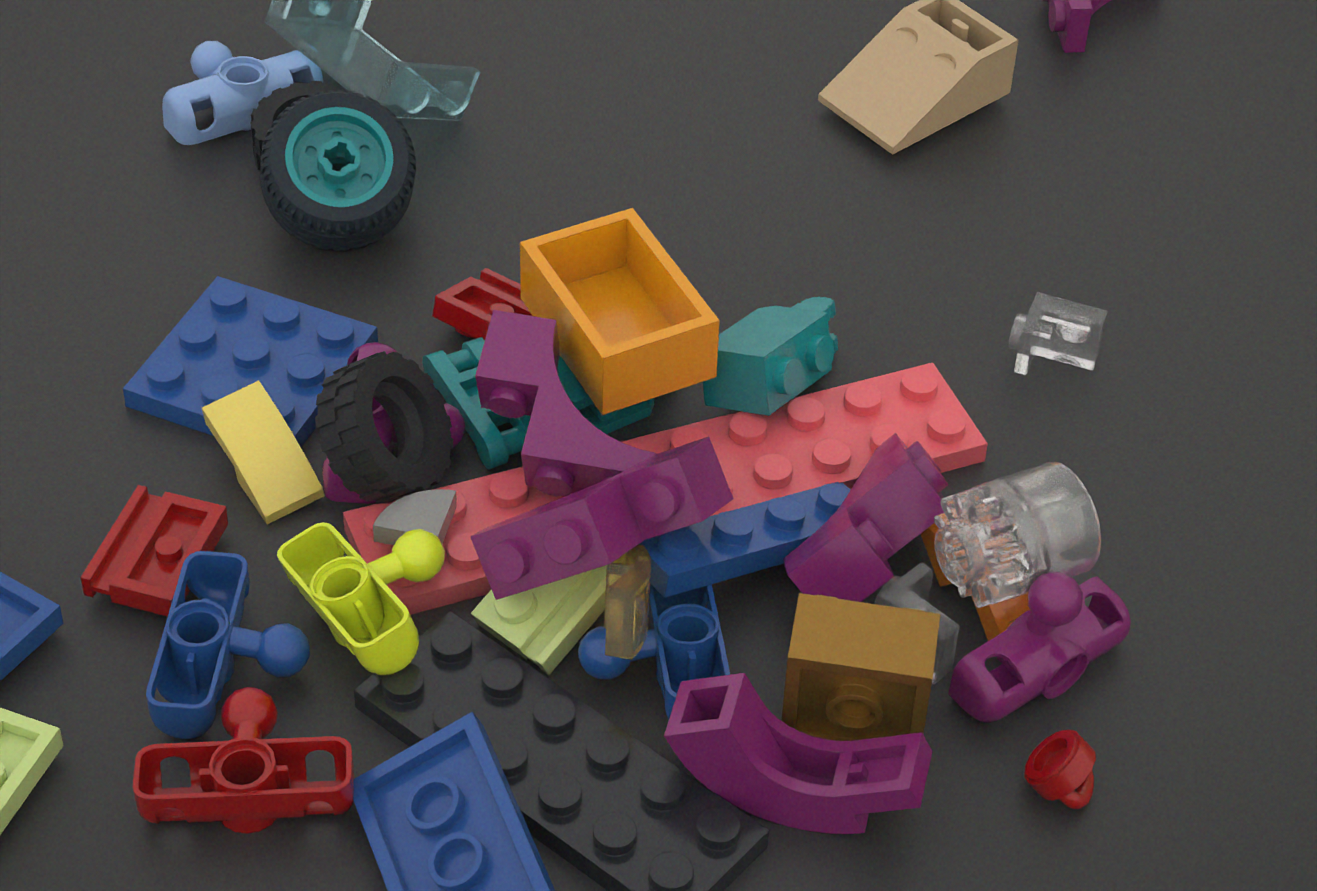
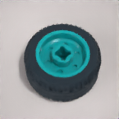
M328 90L327 93L320 91L315 94H309L307 98L302 97L298 101L293 102L290 107L285 108L270 126L261 151L260 181L262 194L270 213L277 223L291 236L294 235L297 240L324 250L348 251L350 248L355 250L366 247L369 243H375L392 231L408 209L416 175L414 146L400 119L396 118V115L385 105L381 106L379 101L373 100L369 96L363 97L361 93H353L352 91H348V93L342 92V90Z

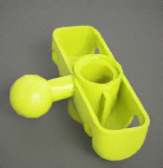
M325 522L312 525L280 546L277 551V557L288 579L297 586L304 598L327 623L336 642L347 647L353 655H356L358 661L366 670L377 675H391L403 670L412 662L419 646L418 630L407 607L391 591L387 584L402 577L416 583L431 580L441 570L445 558V550L436 535L423 529L406 531L396 540L392 553L369 563L363 560L334 526Z

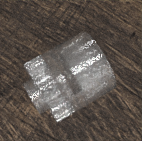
M1046 462L942 498L941 506L944 513L934 516L935 524L939 528L934 541L939 566L946 578L952 584L958 586V592L962 598L973 595L974 603L978 608L1028 593L1031 584L1045 573L1056 571L1068 574L1070 577L1086 573L1095 566L1100 554L1101 531L1093 501L1078 476L1068 467L1058 462Z

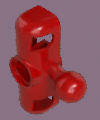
M245 687L238 689L227 697L221 711L222 724L227 734L232 736L233 739L229 741L153 744L142 748L137 753L133 777V791L137 810L140 816L150 823L159 824L160 821L186 820L187 822L221 821L226 828L234 832L246 834L262 831L272 825L277 818L306 817L309 814L334 813V816L341 815L347 812L354 802L355 776L352 747L346 739L336 736L264 739L273 731L278 717L277 707L272 696L258 688ZM316 750H324L331 753L335 762L336 780L307 782V754ZM167 757L185 759L190 768L191 787L163 788L160 762Z

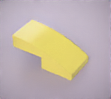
M260 381L254 382L202 407L206 425L234 465L239 484L267 525L324 497L323 488L308 459Z

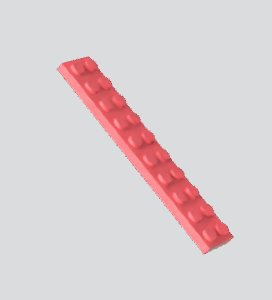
M933 362L794 397L769 416L739 411L621 441L632 447L659 454L709 437L734 498L711 516L835 482L844 483L851 489L875 450L895 433L907 447L918 441L941 470L940 473L984 462L988 443ZM523 466L436 488L454 490L457 497V508L442 543L445 550L444 564L431 580L416 583L402 577L387 584V586L407 607L410 615L487 595L491 587L470 537L487 527L565 496L548 495L539 491L534 486L526 485ZM396 500L343 512L344 530L350 545L366 563L392 553L394 545L374 542L373 524L380 513ZM628 552L622 555L621 557L626 558Z

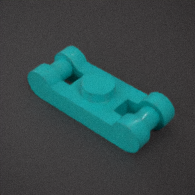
M479 337L464 342L461 350L450 354L440 350L424 355L422 363L424 373H428L434 381L433 385L436 390H439L446 402L456 407L464 417L465 430L475 443L483 465L486 469L490 470L506 464L508 456L522 452L531 416L524 415L520 418H508L500 416L490 409L481 408L475 374L485 340ZM509 422L513 427L502 432L497 428V426Z

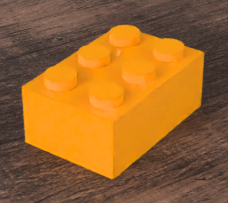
M633 208L520 242L521 300L532 316L556 320L560 356L602 415L717 377L720 320Z

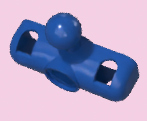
M197 551L190 554L183 563L146 689L148 710L154 725L161 732L171 737L194 739L202 736L212 727L216 717V703L221 699L224 684L230 680L235 671L234 655L257 659V663L266 673L275 677H290L301 672L310 657V646L307 636L301 629L289 623L275 624L266 628L263 632L240 627L244 611V599L249 593L250 579L248 563L239 554ZM186 584L189 590L202 600H191L185 603ZM156 688L158 689L160 695L163 696L168 702H159L155 700Z
M646 580V603L649 609L651 629L624 634L623 631L611 626H598L588 631L581 639L578 649V659L581 666L592 677L612 680L622 675L630 666L631 661L656 656V679L661 686L665 711L669 720L681 681L731 675L712 584L664 598Z

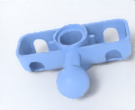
M205 41L196 46L190 60L193 73L199 79L172 87L164 95L162 103L163 125L173 138L183 145L199 144L240 130H251L252 111L257 109L259 106L258 102L263 97L267 98L272 94V91L280 87L282 89L289 87L294 82L311 83V81H322L323 83L321 67L316 58L305 50H295L259 60L248 56L233 57L231 50L218 41ZM213 107L214 122L205 130L197 129L194 112Z

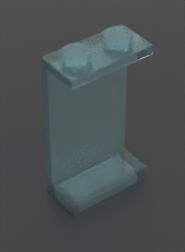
M372 0L271 1L264 22L346 90L353 93H361L363 97L369 96L373 100L379 101L380 105L388 107L396 115V118L462 120L480 71L470 66L402 62L362 30Z

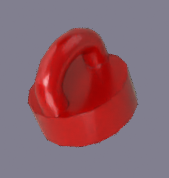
M1068 729L1055 732L1045 738L1031 753L1025 765L1024 778L1043 799L1050 801L1059 799L1068 808L1080 809L1089 803L1093 795L1094 775L1092 769L1096 761V752L1075 730Z

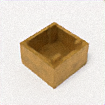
M799 593L787 660L781 721L810 736L835 741H854L921 732L924 734L934 672L940 614L925 612L919 609L898 608L838 599L831 596Z

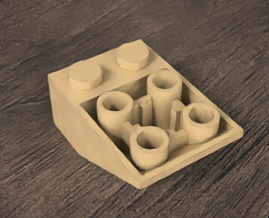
M919 0L904 7L818 94V101L893 155L1009 94L1012 85L1018 39L959 0Z

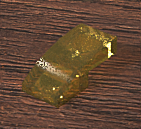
M638 544L607 565L604 628H606L605 655L632 660L646 641L649 619L651 558L644 545Z

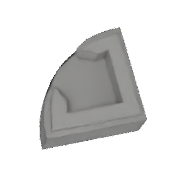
M443 489L426 490L412 493L396 500L386 507L373 524L374 542L394 545L396 540L406 531L423 529L436 535L441 543H443L457 508L456 491Z

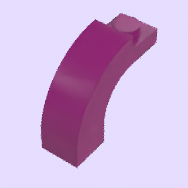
M745 673L681 681L664 734L665 739L677 757L691 774L709 790L727 802L773 823L828 834L865 833L869 813L921 808L933 752L922 732L854 741L827 740L802 733L788 726L770 712Z

